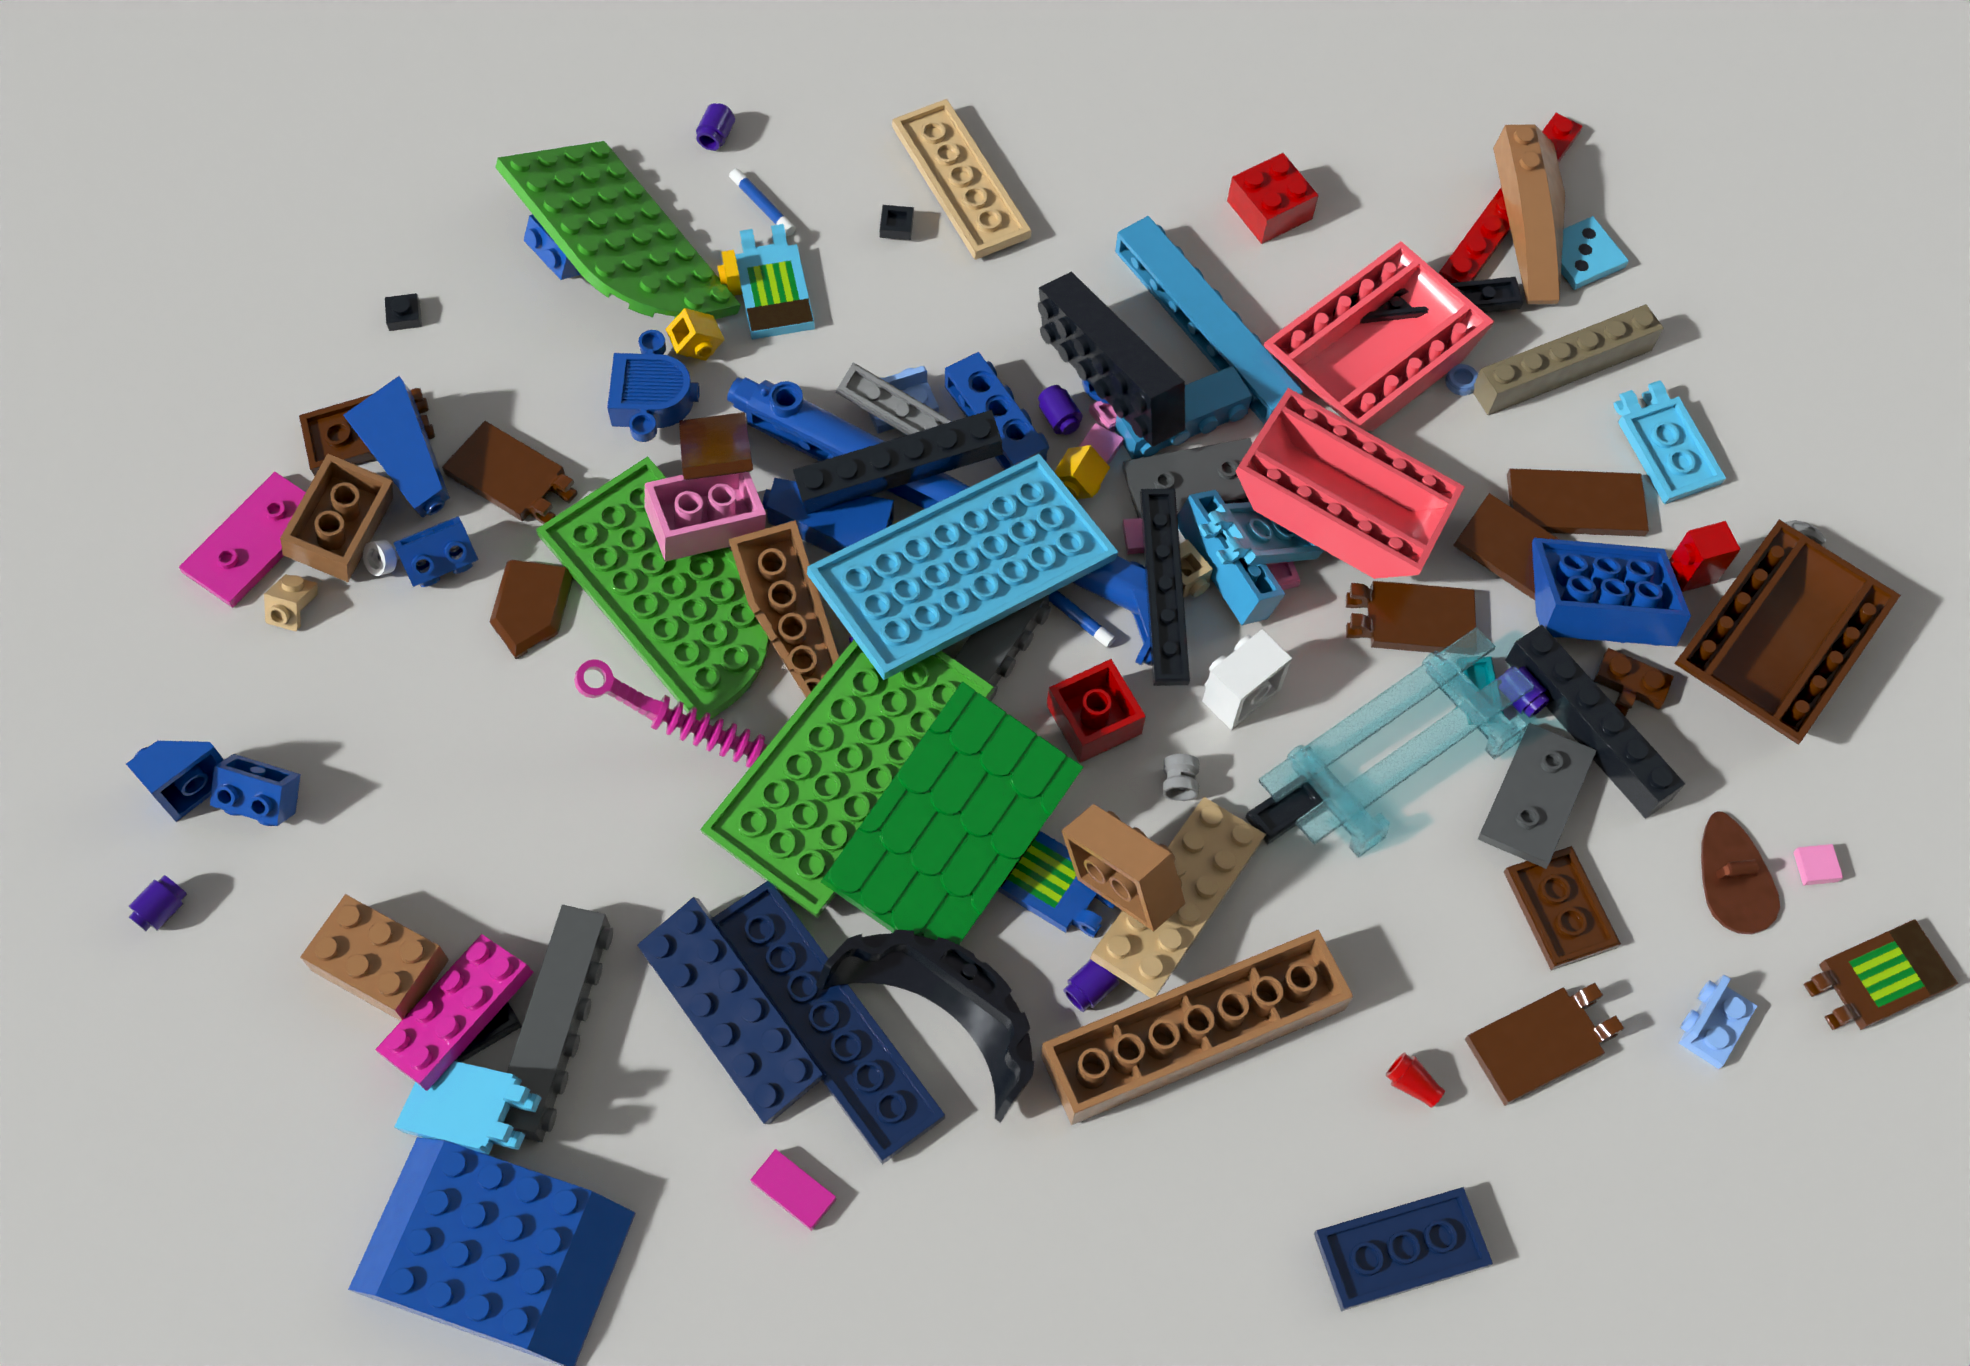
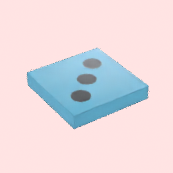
M1593 216L1563 229L1561 274L1574 290L1626 268L1629 260Z

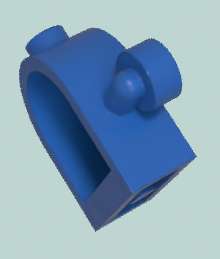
M647 330L640 335L638 342L641 354L614 353L607 406L612 427H629L632 437L639 442L652 440L657 434V428L673 426L686 418L692 409L693 402H699L700 398L699 382H691L685 365L674 357L663 355L666 351L665 338L657 330Z

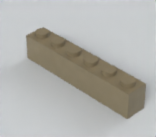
M1642 305L1481 368L1474 383L1475 389L1473 394L1487 415H1491L1652 351L1664 328L1648 305Z

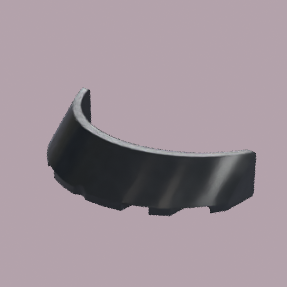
M896 929L893 933L865 937L859 934L846 939L824 964L816 986L823 990L851 983L884 984L918 994L944 1009L965 1028L982 1052L994 1086V1119L1001 1123L1033 1077L1034 1071L1032 1047L1028 1033L1030 1025L1025 1012H1020L1016 1002L1010 995L1012 989L989 964L978 960L974 953L941 937L933 940L916 936L912 930Z

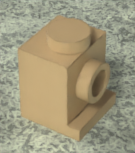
M1187 539L1180 544L1183 595L1185 598L1191 594L1196 598L1209 588L1213 568Z

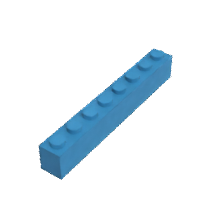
M1146 216L1118 232L1115 249L1117 255L1218 372L1234 366L1252 394L1249 408L1264 425L1287 388L1303 395L1299 382L1286 373L1280 361L1264 348L1260 338L1255 333L1249 331L1243 324L1239 314L1227 306L1219 291L1213 289L1206 282L1202 272L1191 265L1185 258L1182 249L1175 246L1169 240L1160 225H1156L1149 216Z

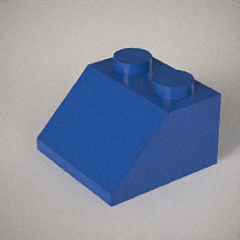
M157 740L149 747L139 750L126 765L174 821L177 822L211 796L214 766L224 759L211 742Z

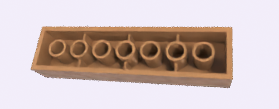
M1318 929L1048 1040L1042 1044L1040 1056L1071 1125H1074L1342 1012L1347 1008L1353 995Z

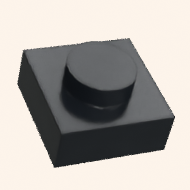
M883 205L879 229L880 238L911 240L914 207Z
M417 293L385 297L386 324L389 331L422 327L420 300Z

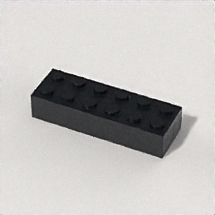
M1072 271L1039 287L1040 302L1038 303V310L1041 314L1042 326L1040 327V334L1046 344H1051L1058 351L1064 362H1069L1076 369L1083 381L1087 380L1099 398L1105 399L1113 407L1116 415L1119 418H1124L1132 426L1134 433L1139 438L1143 437L1154 447L1185 430V381Z

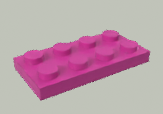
M481 934L375 1050L388 1062L428 1091L534 972L526 963Z

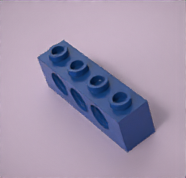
M977 352L945 368V388L966 417L992 410L1003 449V455L995 458L1003 470L1037 454H1040L1047 462V452L1049 450L1047 439L1041 432H1036L1032 426L1029 414L1024 408L1020 409L1014 401L1011 389L1008 385H1003L997 378L996 369L990 361L986 362L982 355Z

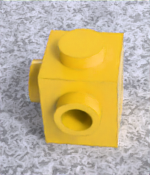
M684 308L665 329L677 354L704 361L712 356L715 350L725 341L713 315Z
M1091 445L1068 448L1054 472L1075 499L1093 498L1098 493L1101 487L1100 484L1109 471L1110 466Z

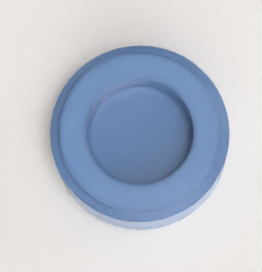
M1458 364L1447 373L1445 379L1446 386L1454 394L1461 396L1470 395L1475 389L1474 383L1478 373L1469 365Z

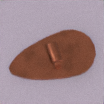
M1714 812L1704 828L1701 842L1702 881L1706 903L1713 917L1723 927L1733 932L1752 935L1765 931L1776 920L1780 910L1779 894L1773 878L1759 851L1741 826L1726 813Z

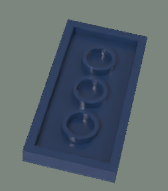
M1464 1187L1342 1222L1314 1232L1341 1312L1484 1269L1493 1264Z

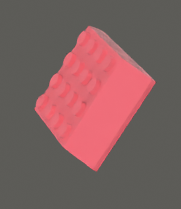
M1400 241L1264 342V347L1343 419L1365 431H1374L1446 375L1452 368L1460 364L1492 327L1494 321ZM1403 288L1409 292L1400 297L1410 306H1426L1429 309L1428 313L1418 318L1360 323L1366 314L1377 310L1389 301L1395 292ZM1358 293L1356 304L1350 308L1351 299L1349 297Z
M1287 388L1235 471L1254 511L1374 579L1420 574L1465 487L1290 388Z

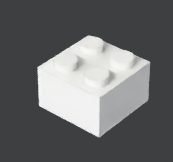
M1263 629L1253 637L1246 635L1237 643L1232 654L1227 658L1224 655L1220 656L1209 667L1210 675L1204 685L1206 689L1202 702L1230 730L1235 728L1281 690L1292 657Z

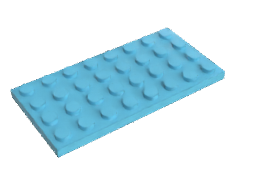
M1037 454L807 566V575L882 679L885 680L1116 560L1118 551L1042 456Z

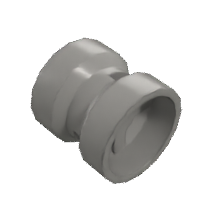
M1173 754L1164 758L1163 771L1167 775V779L1163 783V795L1175 801H1188L1197 798L1199 795V783L1195 778L1199 773L1198 758L1188 754Z

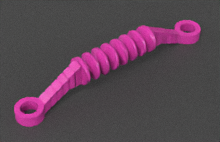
M588 660L581 664L575 673V686L579 693L585 697L598 698L604 694L615 697L616 700L623 702L626 706H630L633 710L652 720V729L657 730L663 722H666L667 735H671L678 727L680 728L679 740L684 741L690 733H693V745L698 746L705 738L707 739L706 751L709 752L718 743L720 744L719 756L724 757L732 749L733 761L736 763L744 754L747 755L746 767L748 768L753 765L768 746L764 744L765 736L762 734H758L754 741L750 742V730L747 728L739 737L736 736L737 724L732 723L724 731L723 718H719L711 726L710 713L708 712L700 720H697L696 707H692L684 715V703L681 701L673 709H670L669 696L664 695L661 701L647 695L645 696L639 691L637 692L636 689L616 679L608 664L601 660ZM592 669L599 671L604 679L603 685L600 688L589 687L584 680V673Z

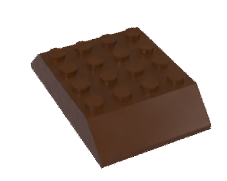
M1779 519L1674 664L1799 745L1901 595Z

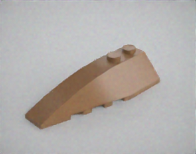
M1535 124L1505 125L1493 150L1526 303L1557 304L1560 299L1565 190L1554 143Z
M795 520L728 540L748 605L805 698H807L837 661L839 655L818 589L807 575V566L810 564Z

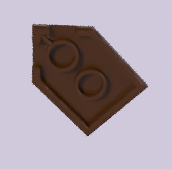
M510 560L506 563L489 622L515 659L528 653L527 650L544 639L547 641L559 633L573 577L566 567L519 560Z

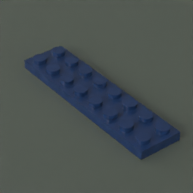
M766 881L713 917L826 1072L827 1076L821 1081L882 1165L945 1119L944 1112L850 986L844 984L823 990L816 986L824 964L829 958L773 884Z

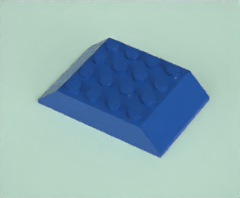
M417 1137L348 1290L561 1366H575L636 1213L594 1191L445 1140Z

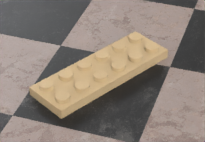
M948 99L892 119V128L974 260L1031 238L1030 227Z
M1203 797L1168 846L1175 856L1174 864L1177 874L1182 881L1181 889L1186 904L1154 932L1124 911H1121L1092 952L1090 959L1148 997L1153 998L1157 996L1254 855L1266 834L1206 797Z

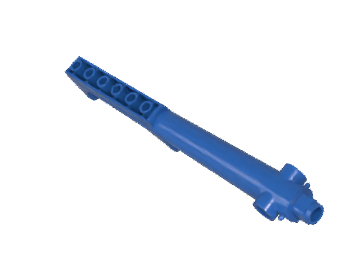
M738 377L731 385L727 395V400L733 403L734 408L746 413L748 425L818 461L885 442L804 399L801 388L793 382L783 381L774 384L764 380L758 384L747 377L744 379ZM941 473L894 487L887 491L926 509L970 486L946 473ZM1117 556L1116 560L1072 583L1132 612L1143 641V646L1135 663L1141 666L1145 663L1150 666L1152 659L1145 567L1138 562H1129Z

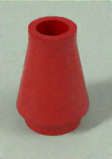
M1405 1052L1394 1061L1386 1073V1077L1392 1081L1391 1086L1424 1102L1430 1108L1434 1107L1445 1093V1090L1438 1085L1416 1056L1410 1057Z

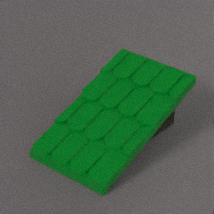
M962 681L825 874L821 883L892 933L896 929L912 930L916 936L933 940L941 937L960 945L1079 775L1083 766L1069 758L1065 753L1041 736H1038L1034 731L1010 714L1008 715L1003 709Z

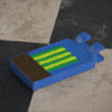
M1040 830L998 889V892L1066 933L1071 925L1092 938L1095 937L1102 925L1100 923L1103 918L1093 911L1086 910L1090 903L1096 898L1109 908L1113 909L1115 907L1114 904L1077 880L1067 847Z

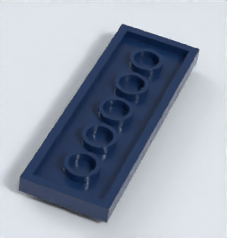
M696 897L691 898L637 944L763 1124L773 1122L827 1076L821 1065L700 899Z

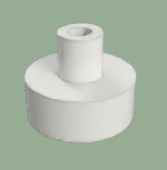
M386 540L369 542L363 549L364 564L367 570L375 576L393 572L397 561L400 560L396 548L392 547Z

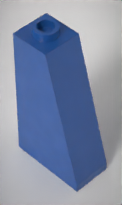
M398 376L343 416L408 502L423 518L427 514L433 515L439 512L444 507L445 501L450 499L412 392L401 377Z
M774 478L771 490L766 489L762 503L763 508L767 510L769 524L777 526L796 520L802 540L831 554L891 526L894 520V500L869 495L807 514L796 481Z

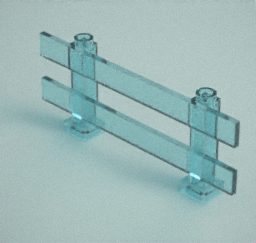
M1476 627L1440 653L1434 651L1423 660L1420 667L1305 747L1303 745L1295 747L1288 754L1285 761L1260 777L1258 782L1278 802L1308 781L1324 801L1296 820L1295 824L1314 845L1340 826H1343L1352 836L1349 848L1359 858L1386 838L1390 822L1381 813L1372 818L1365 808L1476 729L1488 739L1485 751L1494 760L1522 740L1527 724L1518 715L1509 721L1502 711L1533 690L1534 685L1514 666L1480 690L1463 671L1495 650L1496 646ZM1438 689L1457 706L1346 786H1343L1327 768Z

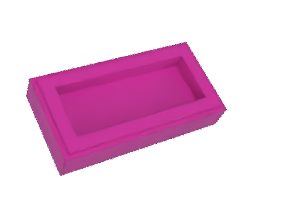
M777 1149L771 1153L750 1179L753 1185L811 1231L837 1200L835 1195Z

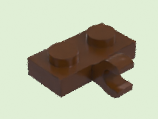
M1608 648L1593 681L1619 692L1614 705L1626 717L1628 710L1632 708L1635 700L1659 710L1665 701L1674 676Z

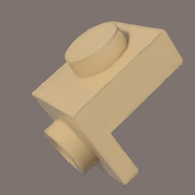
M285 574L264 593L265 622L277 627L297 631L301 627L300 611L318 595V583L305 580L300 576Z

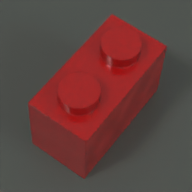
M1726 521L1689 530L1669 559L1681 591L1685 592L1717 583L1741 549Z

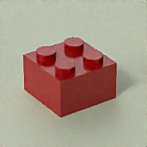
M1281 153L1232 176L1227 202L1260 243L1263 244L1312 220L1319 195L1287 156Z
M1112 659L1048 688L1046 706L1079 763L1142 734L1146 716Z

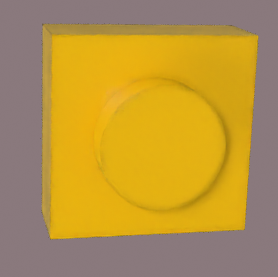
M734 250L722 251L723 265L717 266L720 283L727 284L728 290L734 296L742 295Z

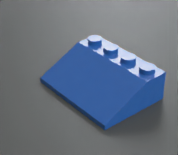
M1545 538L1533 539L1532 554L1536 615L1539 625L1542 624L1553 637L1677 647L1691 614L1665 549Z

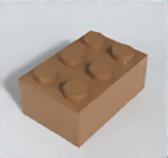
M327 454L280 538L283 556L349 582L363 556L365 545L371 541L393 500V481Z
M1092 804L1061 830L1077 880L1153 932L1186 904L1181 889L1182 881L1177 874L1174 864L1175 856L1166 845H1158L1147 838L1139 828H1131L1123 823L1112 811L1106 812L1097 805Z
M347 894L343 896L300 956L312 972L400 1021L426 995L449 961L438 944Z

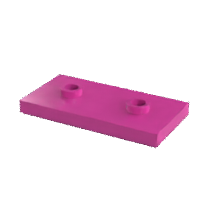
M274 472L179 566V569L184 575L233 608L284 557L280 538L306 492L277 472Z

